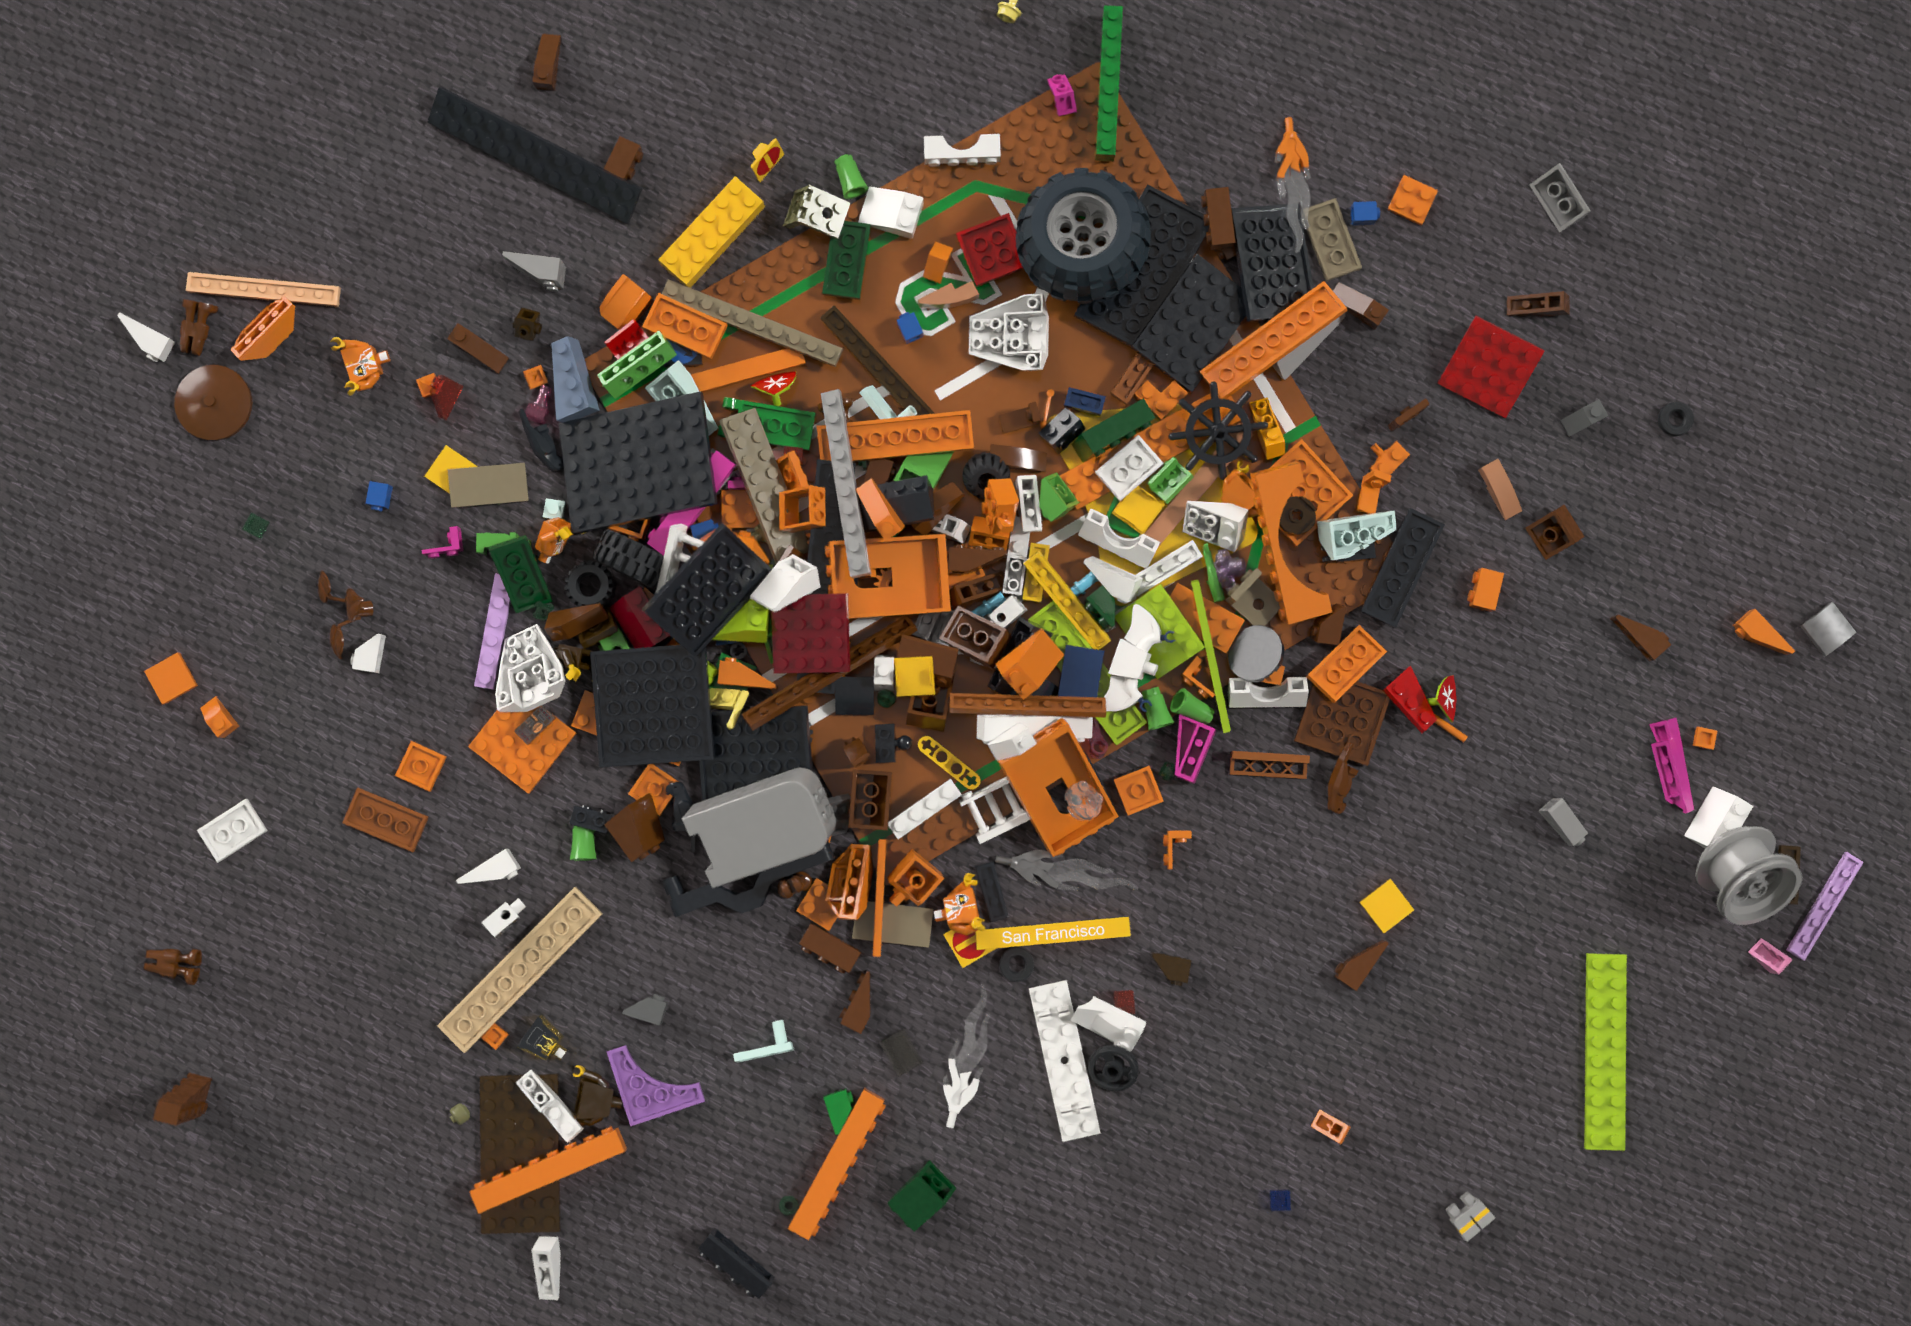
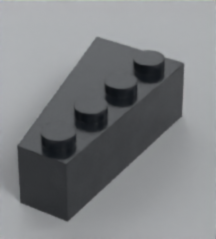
M1019 616L1011 634L1012 638L1001 655L1000 660L1041 628L1050 638L1053 633L1038 623ZM996 666L988 687L1003 695H1017V692L1001 675Z

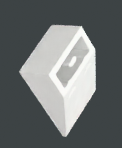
M1187 501L1182 532L1235 552L1244 540L1249 510L1232 503Z
M793 554L775 565L751 594L750 598L773 612L779 611L788 604L796 602L801 597L811 594L814 590L820 588L817 567Z

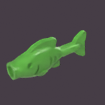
M1208 543L1202 546L1207 566L1208 581L1206 582L1210 587L1215 603L1225 600L1220 577L1213 563L1211 551L1209 550Z

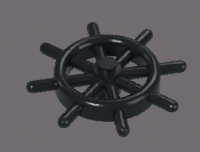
M1213 381L1210 383L1211 399L1200 403L1196 407H1193L1185 399L1179 400V405L1189 412L1190 415L1186 422L1185 431L1170 433L1168 437L1170 440H1187L1191 451L1194 453V456L1185 466L1188 471H1191L1201 459L1207 463L1218 464L1219 478L1224 480L1227 477L1225 463H1229L1241 455L1252 463L1258 461V457L1250 452L1247 447L1252 431L1268 428V423H1250L1248 415L1242 408L1251 397L1250 391L1244 392L1235 403L1229 399L1219 398L1217 383ZM1220 407L1231 409L1221 421ZM1212 408L1213 422L1202 414ZM1237 414L1242 424L1228 426ZM1196 420H1199L1208 428L1194 430ZM1243 432L1240 443L1231 437L1229 433ZM1209 436L1199 448L1194 438ZM1223 441L1232 446L1234 450L1224 454ZM1216 442L1217 455L1206 453L1211 445Z

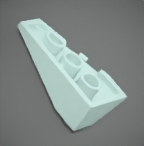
M679 360L645 387L655 401L700 392L691 374ZM704 401L708 435L718 429V426Z
M1395 511L1317 521L1319 541L1331 560L1349 558L1359 550L1367 548L1374 541L1380 540L1397 530Z

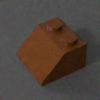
M1565 505L1560 506L1525 528L1545 560L1585 537Z

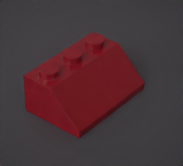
M640 586L619 599L610 607V610L634 648L657 647L670 639L671 636L641 610L650 599Z

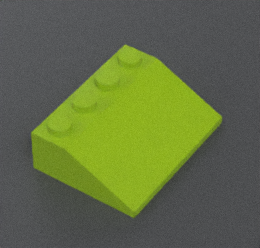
M750 598L712 640L767 643L770 610Z
M1159 584L1115 615L1116 621L1125 634H1127L1131 627L1133 606L1138 604L1155 618L1160 627L1161 635H1165L1168 631L1174 632V634L1167 635L1168 640H1175L1173 643L1162 641V643L1153 644L1148 651L1151 654L1149 662L1158 665L1155 674L1157 679L1205 648L1162 584Z

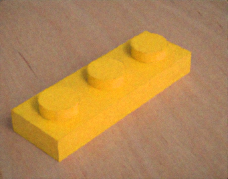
M1031 543L1029 558L1040 551L1048 561L1050 545ZM1027 569L1022 600L1041 603L1043 587Z

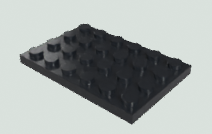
M1299 204L1231 208L1235 235L1234 247L1247 322L1271 320L1314 288Z
M1199 254L1195 255L1131 348L1187 391L1193 392L1203 378L1200 371L1218 357L1246 317L1242 288Z
M722 522L641 610L696 657L747 603L751 594L772 569Z

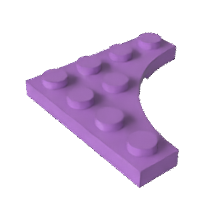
M626 1045L607 1051L630 1126L705 1102L700 1082L688 1085L664 1083L645 1073L633 1060Z

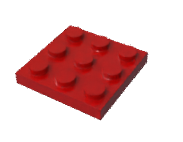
M1009 213L956 233L976 287L1024 269L1018 257L1015 239L1016 230Z

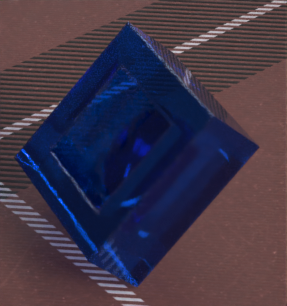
M1270 1190L1271 1211H1291L1290 1190Z

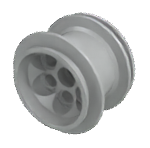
M1739 827L1729 830L1713 840L1703 851L1696 869L1697 883L1705 890L1720 891L1717 899V908L1723 916L1734 924H1754L1773 916L1794 898L1800 888L1802 874L1797 863L1787 855H1773L1776 840L1773 833L1766 828Z

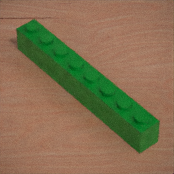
M1104 5L1095 161L1114 162L1116 155L1123 6Z

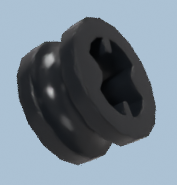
M738 642L731 645L730 654L733 658L740 660L746 657L748 651L743 643ZM738 646H742L741 649H744V653H740V656H735L736 653H733V650L737 649Z

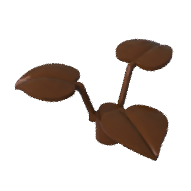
M322 570L318 582V593L323 603H327L328 599L345 602L347 606L349 620L339 623L337 626L332 625L330 630L331 647L335 655L339 659H343L341 657L344 647L342 626L356 620H361V617L372 616L373 604L371 601H364L351 588L347 589L345 599L333 597L330 594L331 585L329 579Z

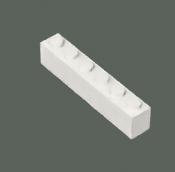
M977 715V739L982 740L984 744H988L1018 723L1026 726L1033 736L1063 718L1071 727L1078 742H1084L1085 738H1092L1093 717Z

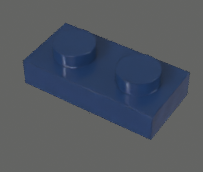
M1069 387L1064 407L1101 416L1106 396Z

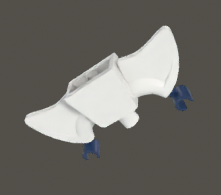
M1138 604L1133 606L1131 627L1124 637L1126 640L1120 639L1108 672L1117 676H1111L1109 689L1104 696L1106 698V711L1124 710L1137 702L1140 703V708L1144 712H1147V710L1142 706L1143 703H1149L1152 707L1150 700L1142 698L1143 695L1138 690V679L1142 680L1145 673L1155 676L1158 665L1149 662L1151 654L1148 651L1151 646L1156 643H1162V641L1167 643L1175 641L1167 639V635L1174 634V632L1168 631L1165 635H1161L1160 627L1155 618Z

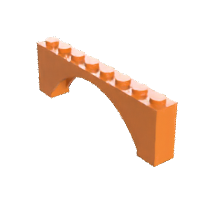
M1291 462L1250 473L1251 479H1249V483L1255 493L1253 501L1260 515L1258 523L1264 533L1262 535V542L1267 547L1268 554H1266V560L1271 565L1272 572H1270V578L1272 583H1275L1276 591H1274L1276 601L1279 602L1280 609H1278L1280 619L1287 624H1292L1332 613L1329 595L1323 591L1315 592L1298 581L1286 566L1279 547L1278 529L1282 511L1294 489L1299 483L1304 482L1300 463Z

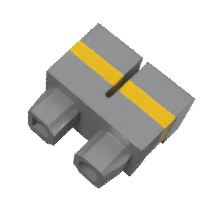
M1465 1192L1460 1199L1466 1206L1459 1210L1453 1203L1446 1208V1211L1450 1217V1222L1455 1226L1462 1238L1468 1242L1481 1231L1477 1225L1483 1229L1495 1217L1478 1198L1472 1196L1469 1192Z

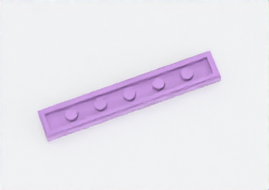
M1848 852L1843 854L1786 950L1805 961L1862 866L1863 862Z

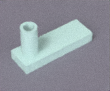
M873 385L859 392L879 419L917 415L916 409L909 405L901 414L896 416Z
M784 1021L772 1022L776 1045L733 1054L734 1061L739 1063L794 1051L793 1043L787 1042Z

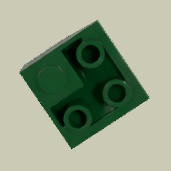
M1102 585L1089 595L1084 603L1090 614L1097 616L1099 625L1104 630L1107 628L1110 631L1115 625V599Z

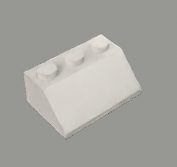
M1712 787L1684 836L1706 849L1713 840L1723 833L1742 827L1753 806L1733 794Z

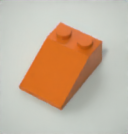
M1041 628L998 661L996 666L1001 675L1024 700L1041 686L1064 656V653Z

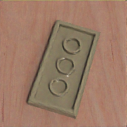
M1336 198L1300 211L1326 282L1362 269Z
M525 463L448 469L451 508L529 501Z
M868 901L865 911L858 920H854L852 939L873 941L875 902ZM884 903L882 942L929 948L933 909L898 905L896 907L894 904Z

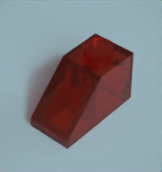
M438 375L431 382L430 387L432 388L430 393L438 417L447 420L464 386L444 375Z

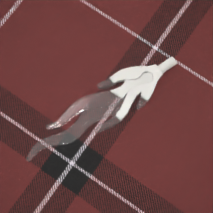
M981 984L980 1001L965 1021V1039L962 1050L956 1057L959 1045V1038H956L950 1051L949 1069L953 1081L952 1086L947 1075L943 1078L944 1093L949 1106L948 1111H950L946 1127L954 1128L957 1113L959 1114L960 1110L977 1092L980 1075L983 1071V1067H980L975 1073L972 1083L968 1086V1078L972 1070L982 1059L987 1048V1022L991 1016L990 1013L982 1021L979 1039L976 1041L975 1038L976 1023L987 1001L984 984Z

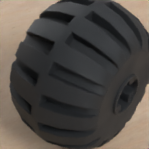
M981 452L972 456L965 464L962 479L966 489L973 496L981 499L985 498L984 489L987 488L989 479H1010L1009 467L1004 461L1001 464L999 463L1001 459L999 456L990 452Z

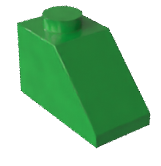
M847 1088L824 1095L823 1097L835 1135L840 1133L853 1107L852 1103H855L852 1092H848Z

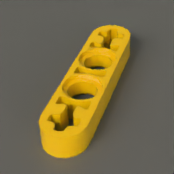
M924 736L919 740V750L966 788L973 790L980 785L979 775L933 738ZM923 740L926 742L930 740V745L933 748H935L936 745L939 747V749H937L934 752L933 757L929 755V753L932 752L930 749H922ZM943 751L947 754L945 762L937 761L936 755L938 752ZM955 763H959L962 766V772L958 775L953 774L951 771V767ZM966 769L969 771L967 773L969 777H976V785L972 784L969 786L967 784L968 780L965 777L963 781L959 779Z

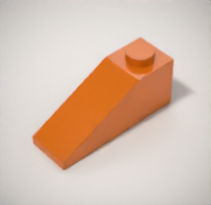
M872 478L856 488L870 518L885 541L905 527Z
M1756 609L1749 610L1733 625L1736 629L1735 633L1742 639L1745 638L1750 642L1785 655L1795 652Z
M725 657V661L720 660L719 685L777 690L776 684L740 662H736V658Z

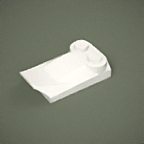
M1094 996L1090 1002L1078 1006L1070 1020L1113 1042L1114 1046H1121V1048L1123 1047L1129 1052L1133 1050L1146 1025V1021Z

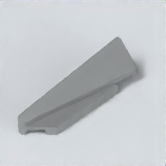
M1345 313L1272 365L1283 380H1286L1340 324L1345 317Z

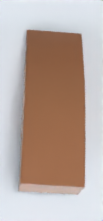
M972 281L957 289L950 283L918 299V305L920 308L928 309L951 308L979 299V293Z
M1499 459L1478 470L1488 486L1486 487L1505 520L1522 511L1513 486Z

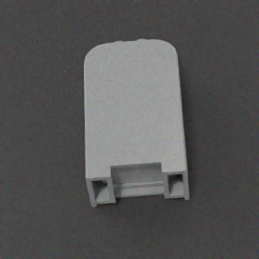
M795 768L692 805L682 818L689 836L698 833L709 856L711 864L705 873L712 888L820 851L827 843L836 825L832 806L827 799L826 792L819 778L814 772L805 768Z

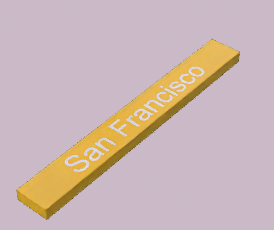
M1129 917L986 929L975 932L977 950L1131 936Z

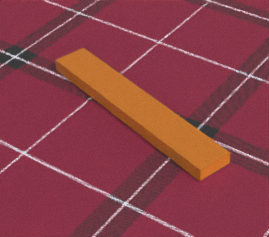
M787 348L691 374L698 390L706 392L805 365L806 362L803 354Z
M887 839L878 840L873 939L874 957H881Z

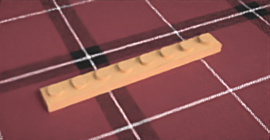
M188 272L186 291L189 293L272 301L280 300L281 297L285 296L293 303L339 307L341 291L339 286Z

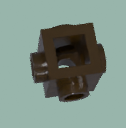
M521 308L513 321L515 337L533 341L542 329L540 312Z

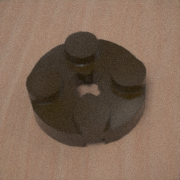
M1289 497L1282 511L1280 527L1285 532L1293 535L1309 531L1316 521V510L1313 503L1305 497ZM1300 511L1301 520H1294L1292 512Z

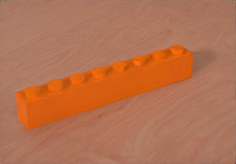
M866 1088L863 1089L790 1223L789 1230L809 1240L811 1235L815 1237L820 1228L817 1225L820 1218L825 1219L829 1211L827 1205L830 1201L834 1202L839 1193L836 1190L839 1183L843 1185L848 1176L845 1173L849 1166H854L858 1158L855 1156L857 1150H862L867 1142V1139L864 1137L867 1132L871 1133L877 1123L874 1121L876 1115L881 1116L886 1107L883 1104L884 1098Z
M612 1126L601 1130V1135L595 1137L592 1134L583 1138L584 1142L576 1144V1142L564 1146L565 1150L558 1152L556 1149L547 1153V1158L540 1160L537 1157L530 1160L528 1166L522 1168L521 1165L510 1169L511 1173L504 1175L502 1172L493 1176V1180L488 1183L483 1180L474 1184L475 1188L470 1191L478 1214L624 1152L627 1148L619 1128L613 1129Z

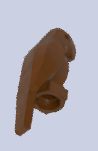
M1351 742L1346 743L1328 782V809L1337 814L1344 812L1346 803L1343 802V799L1351 789L1352 778L1359 771L1347 764L1354 745Z

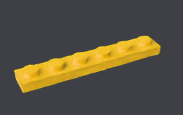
M1040 551L1023 563L1093 649L1100 650L1111 641L1108 634Z

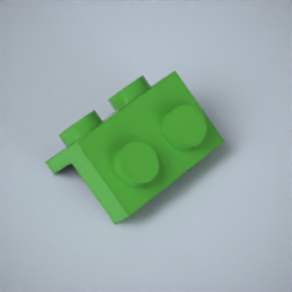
M1172 457L1163 464V467L1157 474L1151 476L1147 484L1151 492L1168 504L1194 477L1178 463L1175 457Z

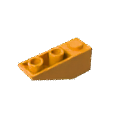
M1268 398L1249 402L1254 423H1268V428L1257 430L1266 459L1283 456L1285 454V440Z

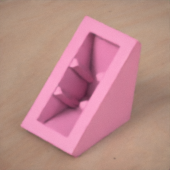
M1762 938L1749 951L1750 955L1769 973L1780 974L1792 961L1790 957Z

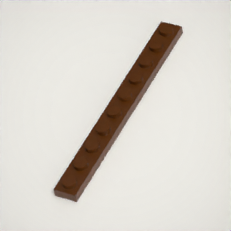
M905 615L850 648V671L900 642L902 635L910 636L917 631L915 624ZM849 672L809 673L746 711L742 716L753 731Z

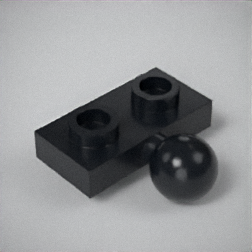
M875 724L876 763H896V747L903 751L910 749L912 746L911 738L903 735L895 739V724Z

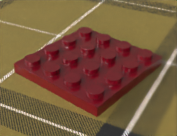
M848 593L805 595L779 611H772L774 674L850 672Z

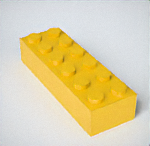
M735 176L658 259L660 264L684 286L691 288L765 208L763 200Z

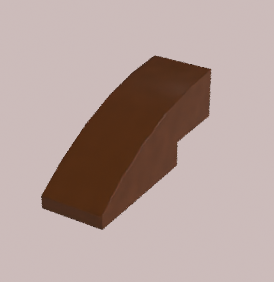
M991 444L990 453L1001 458L999 463L1001 464L1004 461L1009 469L1046 471V452Z

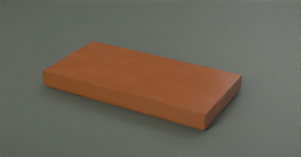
M357 787L342 823L414 852L429 816Z

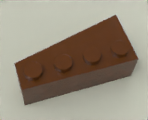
M193 1073L187 1074V1079L183 1078L180 1081V1086L175 1085L171 1092L168 1091L158 1100L153 1120L177 1126L205 1114L208 1106L206 1098L212 1078Z

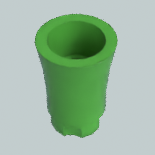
M842 155L835 160L844 198L852 199L866 193L869 188L863 180L852 155Z
M1159 687L1143 691V699H1148L1152 703V707L1149 703H1143L1147 710L1148 730H1155L1173 724L1174 721Z
M1185 688L1180 689L1174 695L1170 704L1171 712L1183 715L1206 725L1213 719L1214 709L1196 698Z
M574 826V829H572L570 860H597L594 831Z

